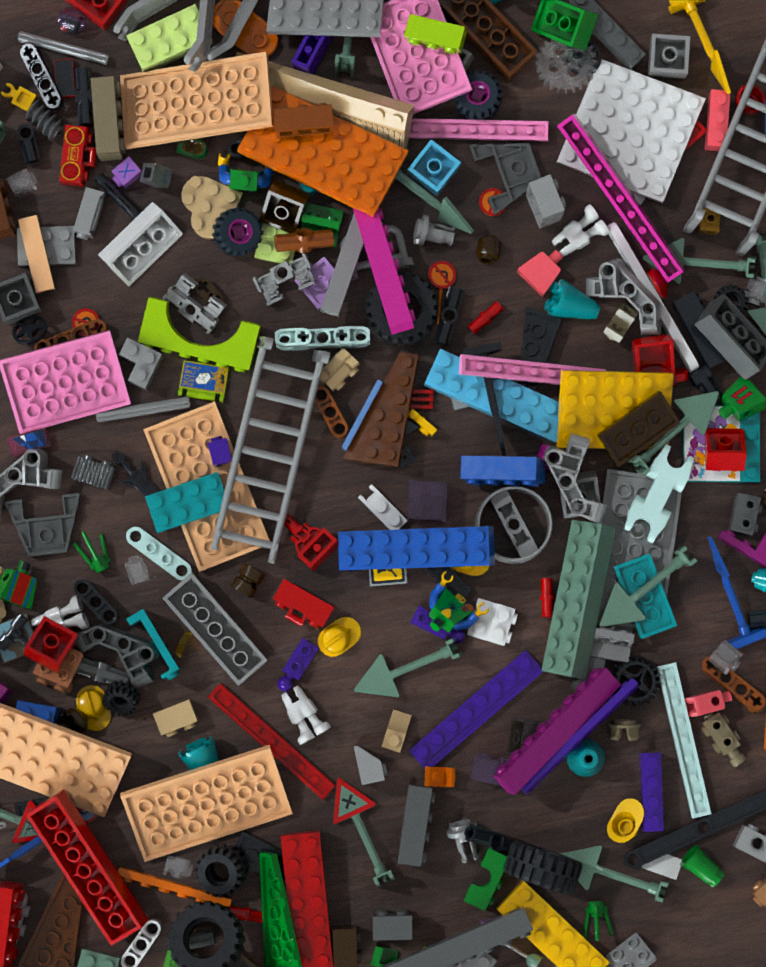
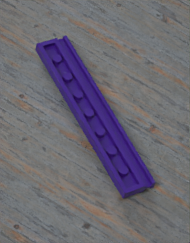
M526 650L523 651L409 750L410 753L424 769L425 766H435L543 672L541 671L542 668Z
M633 678L629 682L625 681L619 687L620 690L615 695L612 694L605 701L606 704L601 709L599 708L521 790L528 795L638 688V683Z

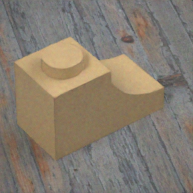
M393 709L381 747L400 753L412 715Z

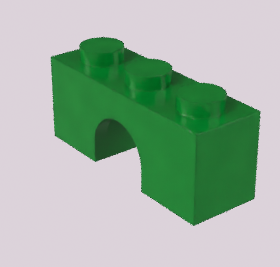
M487 848L480 866L490 871V880L485 885H477L471 882L463 899L464 902L483 911L486 908H491L495 899L492 895L495 890L499 891L503 882L500 878L503 872H505L506 855Z

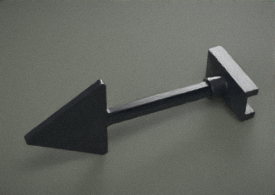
M501 342L463 349L462 354L489 357L490 354L501 352ZM484 377L501 454L506 456L492 378Z

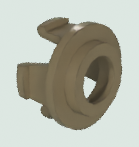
M614 719V723H609V727H611L610 739L618 741L621 738L623 728H626L628 740H638V731L641 724L636 723L634 719Z

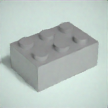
M551 174L529 182L526 190V197L539 229L561 221L566 207L563 196L559 197L557 191L559 189L558 183L555 178L552 179Z

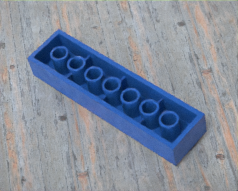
M494 527L338 532L339 570L495 566Z

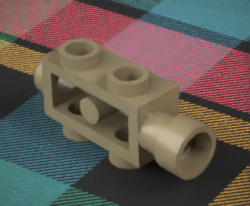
M711 712L704 716L705 721L702 722L704 727L701 730L707 738L711 737L714 741L712 747L716 753H722L723 756L727 754L731 759L730 763L733 767L744 762L746 757L737 749L740 746L738 741L741 739L735 730H730L728 726L730 722L725 714L721 715L719 712L716 714ZM715 722L720 724V728L717 730L713 728ZM726 738L731 741L729 746L724 744Z

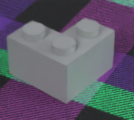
M129 338L126 339L119 353L121 358L135 364L128 381L147 391L164 356Z

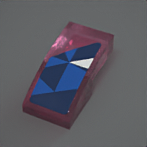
M46 428L6 438L11 457L24 454L31 449H43L51 446Z

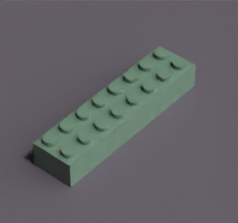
M572 520L541 671L586 680L616 528L600 523Z

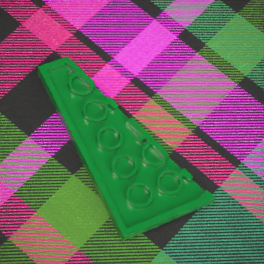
M259 852L264 967H302L278 856L276 853Z

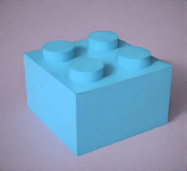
M430 140L410 165L407 174L438 196L459 170L461 162L433 140Z

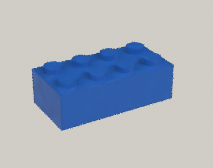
M461 456L460 479L465 480L466 484L483 486V483L490 486H502V483H504V485L520 486V483H523V485H528V487H539V484H545L546 461L538 457Z

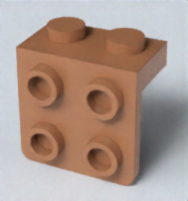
M73 649L58 674L37 663L33 671L36 683L44 687L47 685L52 686L56 692L61 694L65 692L70 694L73 689V677L83 659L82 652Z

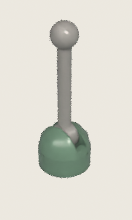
M511 944L506 945L525 957L529 967H537L542 959V956L536 953L527 955Z

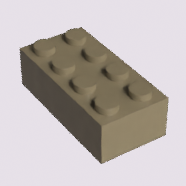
M114 76L91 78L96 153L100 161L123 160L126 148L121 135H124L122 119H120L123 116L122 105L119 100L121 98V86H119V82L115 81Z

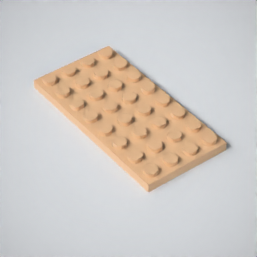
M267 52L205 61L196 72L189 70L191 65L187 64L120 75L125 148L133 149L273 127Z
M215 401L143 429L166 489L218 472L225 490L231 463L214 467L208 442H211V438L222 436L223 439L226 438L232 458L234 449ZM239 464L236 474L244 475ZM234 481L229 502L257 508L248 484ZM227 510L223 530L270 541L261 517ZM219 513L181 525L199 572L262 547L220 538L218 551L210 549Z
M0 703V778L49 797L64 789L75 807L105 817L132 753Z
M270 745L120 793L144 862L293 814Z

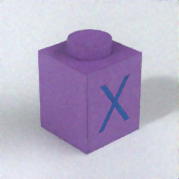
M130 157L112 170L114 175L113 181L119 187L122 185L125 189L141 177V170Z

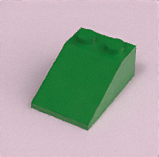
M541 0L531 31L567 46L586 51L599 14L562 0Z

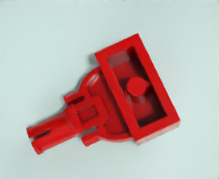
M288 513L286 515L288 521L285 520L284 526L294 535L290 539L295 543L298 552L297 556L314 572L338 547V540L324 527L322 530L310 527L306 522L303 524V527Z

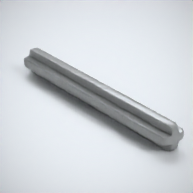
M20 31L18 34V41L21 43L32 44L36 47L107 65L109 62V55L23 31Z
M189 397L115 408L97 413L96 419L98 422L186 409L190 408Z

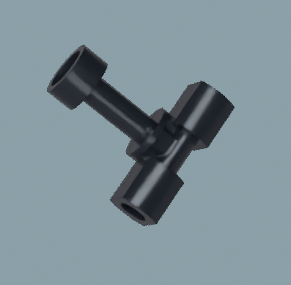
M18 613L10 623L12 626L8 632L1 635V650L6 651L12 642L14 644L19 642L26 646L29 641L23 636L24 631L22 630L29 620L22 614Z

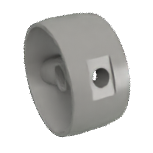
M506 486L495 490L484 499L476 514L475 527H480L482 510L491 501L520 557L507 558L495 553L496 560L509 564L523 563L533 559L544 550L552 535L553 519L549 506L539 494L522 486ZM508 492L526 494L533 498L543 509L547 521V532L539 549ZM510 520H516L519 523L517 530L509 528L508 523Z

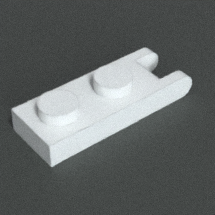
M371 484L369 488L374 493L367 500L362 495L358 498L389 530H399L408 520Z

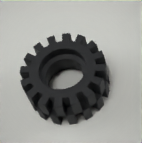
M725 285L715 294L714 299L722 294L735 296L738 300L737 308L742 314L746 312L749 306L747 292L745 293L744 289L739 288L738 285Z
M116 680L107 687L103 697V704L107 706L106 709L108 711L112 710V714L116 712L117 716H121V714H123V717H126L127 714L130 716L135 712L141 695L138 693L139 690L134 689L135 686L133 684L129 686L127 681L124 684L123 680H120L119 683Z

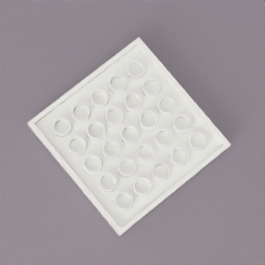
M601 59V64L592 75L576 115L630 192L663 204L706 98ZM565 140L557 164L593 177L569 142Z

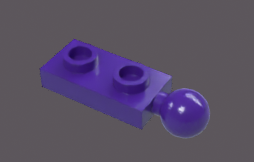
M418 606L410 623L443 640L448 635L450 639L456 638L457 641L454 643L463 642L465 639L463 630L457 631L453 629L451 632H447L441 628L439 631H434L430 626V623L433 621L429 616L430 611Z
M304 638L301 639L282 670L286 673V676L281 677L277 683L281 691L287 692L292 688L293 678L299 681L319 649Z

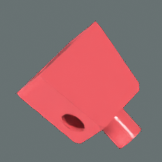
M554 250L549 256L542 251L517 269V273L543 297L561 272L557 264L563 259V256L557 250Z
M721 690L684 698L689 717L701 716L725 709V704L732 702L731 693L729 691L721 693Z

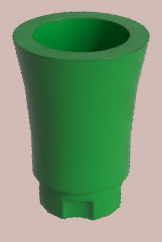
M698 845L693 846L680 862V866L692 872L711 887L716 886L725 874Z

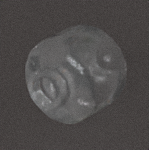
M756 276L755 279L751 278L744 293L749 298L748 302L758 306L760 302L766 303V279Z

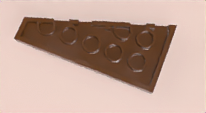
M399 353L343 456L344 460L400 467L420 359L418 354Z
M62 873L17 967H74L82 901L64 873Z

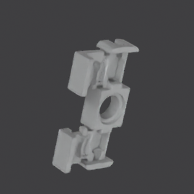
M302 253L303 257L290 263L285 261L271 268L270 273L259 278L257 276L253 277L257 290L263 292L267 306L284 299L283 294H280L277 289L279 288L278 284L295 277L301 284L298 288L300 291L316 283L311 270L308 271V269L312 268V264L308 261L309 257L306 253ZM281 267L286 268L288 272L285 278H281L278 275V270Z
M184 273L176 285L169 287L163 299H168L179 308L178 312L192 323L194 321L198 322L208 330L206 333L209 334L218 324V316L227 305L213 295L208 300L210 302L208 306L203 307L190 297V293H188L191 288L194 289L199 283ZM188 304H191L195 307L194 314L188 313Z

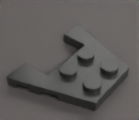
M529 143L469 145L474 162L493 156L506 192L488 198L493 215L498 214L523 195L527 190L529 182L541 178Z
M80 493L62 495L64 515L25 519L22 499L5 501V506L29 557L68 553Z

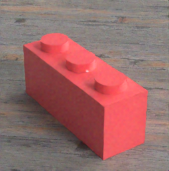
M711 89L708 95L707 132L704 150L719 151L727 133L730 94H726L724 90Z

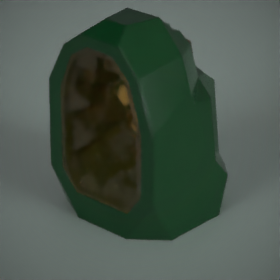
M197 138L179 141L176 152L181 156L203 159L207 157L208 148L201 139Z

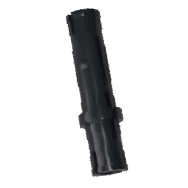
M100 173L94 179V182L105 191V195L107 197L110 196L133 220L142 212L118 189V185L116 183L113 184L103 173ZM106 184H107L117 195H115V194L106 186ZM120 198H121L131 209H129V208L120 200Z

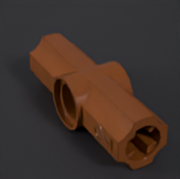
M300 228L296 230V233L275 235L274 243L276 252L296 250L299 253H309L313 248L333 247L334 238L332 229L312 231L308 228Z

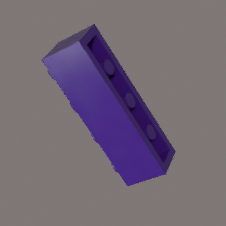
M305 35L291 61L293 68L314 75L334 36Z
M639 753L641 804L644 808V818L641 823L642 831H664L661 753Z

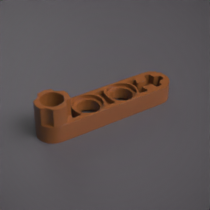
M96 319L45 340L41 339L36 343L34 350L43 348V345L47 347L52 346V341L56 345L62 337H66L68 341L74 340L79 330L85 331L86 336H89L90 333L86 328L89 327L90 330L96 328V324L103 326L101 332L107 331L108 328L104 321ZM97 331L91 332L92 335L98 333Z
M709 656L703 660L702 670L706 675L748 707L749 712L759 713L762 711L766 700L760 692L717 658ZM706 662H714V668L718 670L721 667L722 670L715 676L716 671L713 668L708 670ZM721 674H730L731 681L728 683L722 682ZM738 685L745 686L747 691L744 695H739L736 692ZM751 691L753 694H751V696H750V697L748 698V700L746 701L745 698L748 696L749 692ZM753 700H758L761 706H753Z

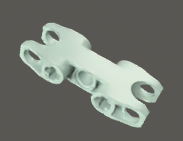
M342 326L322 329H279L275 332V344L280 350L365 348L370 345V329L364 326ZM326 334L328 336L327 342L320 343L317 340L318 336ZM364 334L366 339L359 341L356 339V336ZM340 335H344V341H340ZM284 336L290 338L287 343H281L280 339ZM302 336H306V342L301 341Z
M667 444L664 445L661 452L653 460L650 466L651 471L646 475L654 479L646 498L636 495L628 510L623 530L628 532L636 520H646L650 525V533L647 537V542L653 543L657 535L665 527L671 511L663 507L672 489L680 493L682 492L690 477L694 458L689 456L682 467H671L667 461L671 446Z

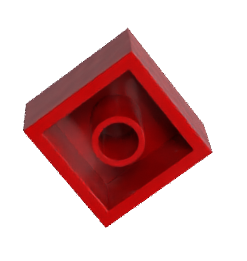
M44 616L24 647V656L58 674L76 645L78 634Z

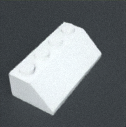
M152 202L98 256L129 287L183 233L164 211Z

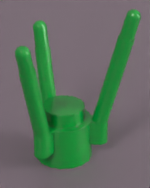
M82 531L84 540L94 558L90 560L78 544L73 542L76 550L89 564L91 570H95L96 574L109 568L108 563L111 560L107 553L103 534H100L104 557L102 554L97 556L85 531Z
M604 901L588 902L589 907H586L582 936L585 939L587 938L590 914L591 918L594 917L596 941H599V917H603V914L609 934L613 936L614 933L607 906H604Z

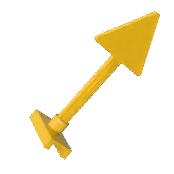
M669 0L671 5L668 6L670 14L685 9L687 15H690L703 47L712 61V73L726 94H730L731 91L718 50L714 51L697 13L696 5L706 2V0Z

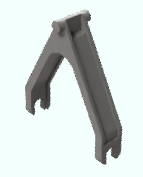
M139 0L129 6L114 26V32L117 34L123 28L118 39L126 41V35L133 33L139 23L177 0ZM200 0L197 38L184 57V62L191 65L189 70L193 72L199 69L210 52L215 0Z
M258 0L242 1L222 41L210 48L205 61L216 58L234 46Z

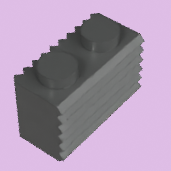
M85 454L83 458L78 456L71 479L109 491L116 472V468L112 467L113 463L104 460L98 463L94 461V457Z

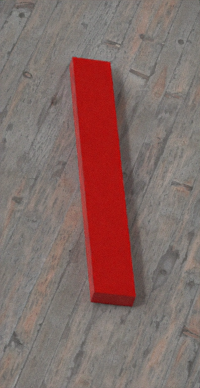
M222 683L208 696L213 703L263 747L270 745L273 756L322 800L336 786Z

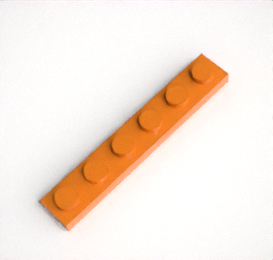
M122 866L118 870L123 881L132 883V880L139 881V885L151 888V885L159 887L158 891L164 893L174 891L177 892V896L188 899V896L195 897L197 902L212 901L213 903H220L224 907H230L233 898L227 896L220 897L218 895L213 897V893L208 895L205 893L206 890Z

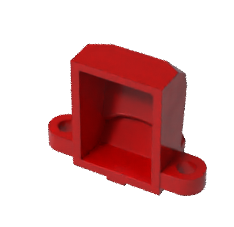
M671 335L644 337L632 341L634 372L673 373V386H676V382L689 379L687 369H675L674 345Z

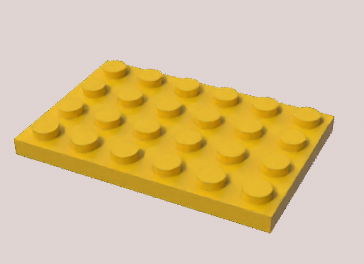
M561 370L556 447L566 448L571 433L590 439L588 448L605 449L597 434L657 391L662 392L671 407L673 373ZM653 442L652 444H650V445H649L648 447H646L645 449H648L649 447H651L655 442Z

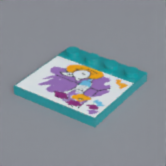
M714 406L707 428L744 430L747 452L745 471L706 470L705 434L701 435L691 422L683 428V464L689 456L694 458L687 482L760 483V412L742 421H738L733 415L723 419L718 412L723 406Z

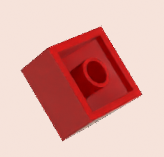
M707 428L705 432L706 470L745 471L747 452L744 430Z

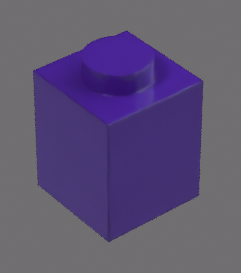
M222 436L211 438V442H208V447L214 467L231 463L232 456L227 439H223Z

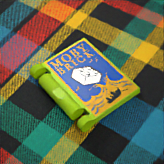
M184 360L178 396H182L183 389H187L186 397L215 401L216 394H220L219 402L223 403L229 367L224 368Z

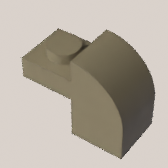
M623 302L603 333L610 340L619 343L639 312Z

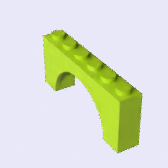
M152 296L148 297L138 342L142 343V345L151 349L154 346L160 347V351L170 354L172 351L179 352V356L190 358V356L198 357L197 360L204 363H209V360L214 361L216 366L227 368V365L235 367L234 370L243 373L251 369L261 324L243 320L237 332L229 340L216 345H202L186 339L176 330L169 315L170 301Z

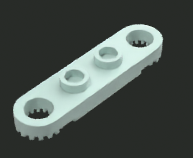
M132 527L127 531L126 539L129 544L176 579L184 580L192 573L191 566L143 529ZM134 531L141 533V539L138 542L131 540V534ZM181 565L187 567V574L185 576H179L176 572L177 568Z

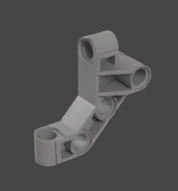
M616 258L601 264L599 277L586 278V295L588 297L626 298L639 312L641 335L661 334L660 302L628 270L622 259ZM629 283L634 286V293L628 290ZM647 303L653 305V312L647 310Z
M571 433L566 450L555 446L548 447L544 453L545 460L572 513L585 517L588 520L602 523L608 505L583 497L576 483V478L590 439ZM552 452L559 454L558 458L554 461L548 459L549 454ZM563 476L571 478L569 485L563 486L560 483ZM577 500L583 502V507L580 510H575L572 507L573 503Z
M31 449L26 451L21 458L0 474V518L5 495L19 484L61 489L62 470L47 468L48 454L45 450ZM35 453L38 456L37 462L34 460ZM14 469L19 473L17 480H14L11 476Z

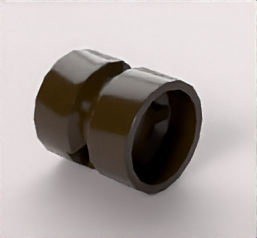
M244 563L239 571L240 576H236L230 586L252 598L257 590L256 585L261 584L266 575Z

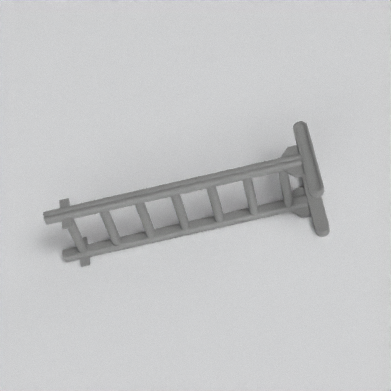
M766 39L695 210L683 229L685 233H692L705 214L706 210H703V207L750 227V230L736 250L735 254L741 257L749 251L758 239L759 233H757V229L766 210V191L764 194L759 193L717 173L724 156L766 173V165L728 149L735 130L766 143L765 134L738 123L746 105L766 113L765 104L749 98L756 80L766 83V75L760 73L766 57ZM717 182L761 201L754 220L706 200L713 183Z
M259 336L256 346L259 348L210 549L218 551L220 538H226L270 549L267 562L275 564L323 364H328L330 352L314 350L312 361L316 362L314 373L264 361L266 350H271L274 338ZM262 368L312 380L307 401L257 389ZM255 397L304 408L300 429L250 417ZM248 425L297 436L298 439L293 457L244 446ZM241 453L290 464L287 484L282 485L236 474ZM234 481L284 493L280 512L275 513L229 502ZM227 510L277 521L273 541L223 530Z

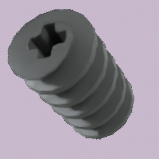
M38 99L30 106L25 118L27 121H31V125L37 126V130L42 131L44 136H48V140L54 141L65 132V125L61 126L62 119L57 122L55 121L57 118L56 114L50 116L51 109L46 112L44 111L46 108L45 104L39 107L41 100Z

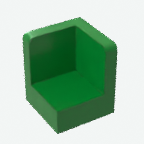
M376 944L370 965L380 967L396 960L398 951Z

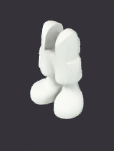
M590 204L585 207V215L579 222L571 221L551 241L556 246L565 239H568L570 244L559 251L563 257L588 245L591 237L595 235L606 236L610 233L602 220L596 222L587 231H582L587 225L599 219L597 212Z
M77 595L70 599V603L63 608L59 606L53 607L31 620L32 627L39 625L42 618L46 616L66 628L73 626L79 627L82 630L90 628L88 618L83 612L64 620V616L83 611L82 601Z
M297 685L293 689L299 698L298 701L293 703L287 692L281 696L291 723L297 724L300 729V736L297 740L302 745L315 737L307 726L305 718L309 719L317 736L330 729L331 726L328 722H322L315 715L317 708L310 698L308 699L303 690Z

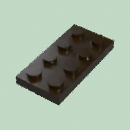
M657 391L598 433L597 437L615 465L620 467L680 424V421L662 392Z

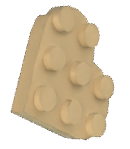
M193 176L188 180L182 189V202L192 212L191 225L196 234L204 239L211 240L215 238L212 237V233H214L212 227L216 224V218L220 217L222 212L237 208L243 193L235 189H229L228 186L203 176Z

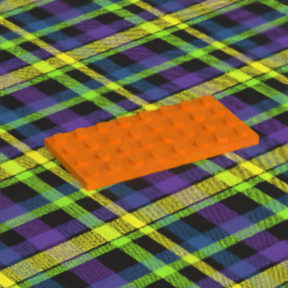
M272 86L271 98L274 126L248 130L237 152L374 218L409 151L333 115L334 133L277 138L274 109L283 106L295 108L299 105H314Z

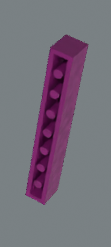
M599 667L593 669L589 674L590 677L586 681L581 682L576 687L577 690L563 700L564 704L560 708L553 710L550 718L546 722L541 723L536 728L537 731L523 741L524 745L512 752L510 759L496 769L497 772L493 777L507 793L515 795L621 686L607 668Z

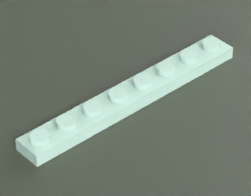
M676 662L657 666V672L661 674L659 677L691 817L697 818L710 815L711 810Z

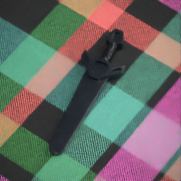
M115 451L111 455L115 465H121L130 475L129 480L119 481L123 486L135 487L144 496L160 492L146 476V464L142 460L140 470H135L125 460L124 454ZM178 526L177 528L183 532L182 527Z

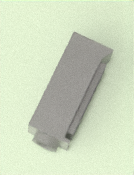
M86 187L73 228L78 238L83 240L94 238L92 233L95 234L104 204L103 199L106 197L104 192Z

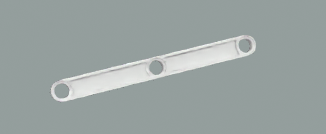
M615 222L607 225L610 231L608 235L629 271L660 302L661 325L666 334L671 335L673 345L689 372L698 369L699 364L621 230Z

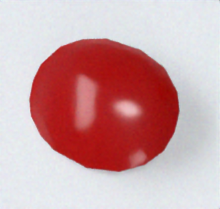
M652 268L646 274L658 295L662 299L667 298L668 283L658 269Z

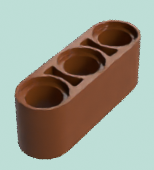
M322 386L318 387L316 394L323 391L327 394L325 400L319 401L315 396L314 402L335 438L342 439L348 434L347 423L329 390ZM328 408H333L336 414L334 417H327L325 411ZM343 425L345 427L344 433H335V426Z

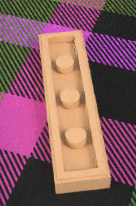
M34 215L18 219L36 294L54 290L55 286L38 216Z

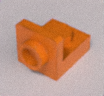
M425 766L424 786L454 788L456 780L455 768Z

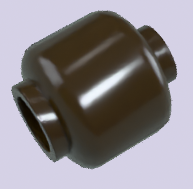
M494 235L481 237L477 242L476 257L483 264H493L500 258L501 242Z

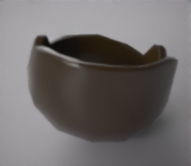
M69 708L58 716V722L62 727L81 734L85 733L88 729V720L79 709Z

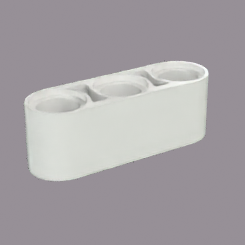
M149 919L122 956V967H137L162 930V924L158 919ZM148 924H156L158 931L156 933L149 932ZM137 940H145L147 947L139 949L137 947ZM126 956H133L135 958V965H128L125 961Z

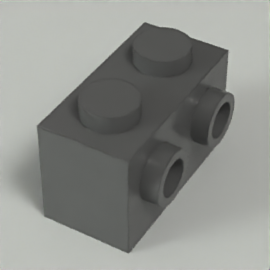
M737 493L728 530L746 536H752L753 533H756L759 522L756 521L757 514H761L763 503L760 502L761 498Z

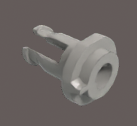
M423 215L421 219L416 221L413 244L423 246L426 240L440 244L446 243L451 246L454 240L455 233L453 232L455 228L429 222V216Z
M469 819L449 823V829L447 830L448 838L455 839L458 851L462 857V863H468L463 842H467L464 835L465 829L470 824L477 826L476 822H471ZM469 842L474 860H478L480 854L477 853V844Z

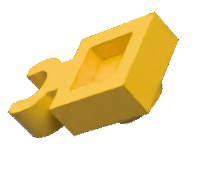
M6 83V86L11 91L10 93L1 92L2 96L6 99L13 98L11 104L27 112L35 102L37 95L21 86L18 90H15L12 84Z
M414 409L410 411L409 418L418 424V430L426 437L428 435L433 437L437 429Z

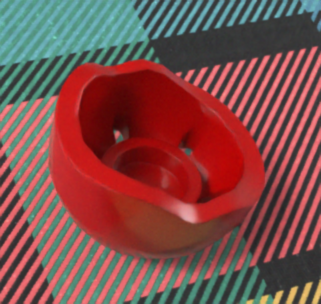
M747 84L743 85L735 96L736 106H738L740 97H742ZM754 84L749 98L765 104L764 92ZM747 105L743 110V113L748 115L760 112Z

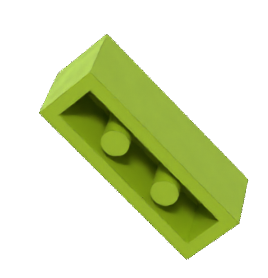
M410 14L404 37L412 45L419 46V43L432 50L442 48L445 49L446 53L456 54V52L462 53L467 29L464 26Z

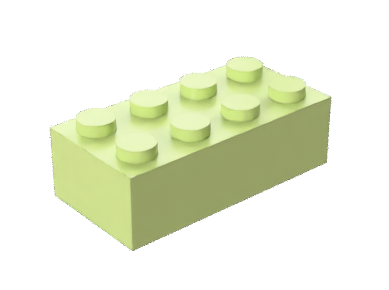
M195 4L126 35L143 72L156 70L185 57L197 38L199 11Z

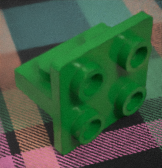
M307 203L305 213L302 215L301 228H308L312 231L332 229L334 238L333 248H335L343 211Z

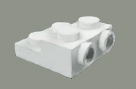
M478 598L474 612L477 611V606L481 602L485 604L480 607V611L484 612L489 608V612L486 615L479 616L480 619L468 629L467 635L504 646L505 642L509 643L512 632H509L511 624L515 625L518 616L515 613V609Z

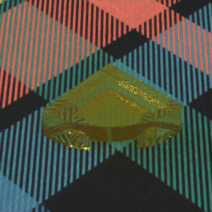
M189 631L184 632L178 643L175 656L182 657L193 633Z

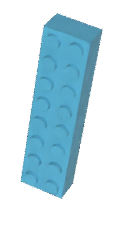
M440 349L424 386L493 417L484 377L459 375L460 357ZM492 378L500 421L556 445L559 402L511 380Z

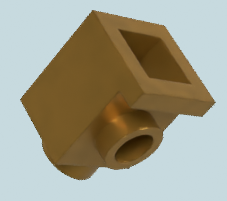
M703 208L706 211L699 223L698 233L717 235L720 229L721 214ZM707 216H713L714 221H709Z

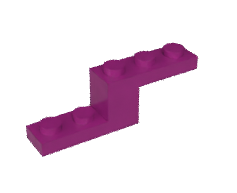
M730 530L719 532L716 537L717 539L766 568V532H764L755 549L746 540L741 542L736 539L737 535Z

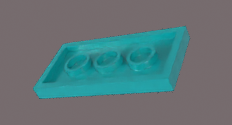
M216 472L145 496L157 533L219 513L225 490L219 473Z
M650 553L613 567L620 586L628 596H631L658 574ZM661 582L635 602V605L646 617L645 620L634 621L640 639L677 626Z

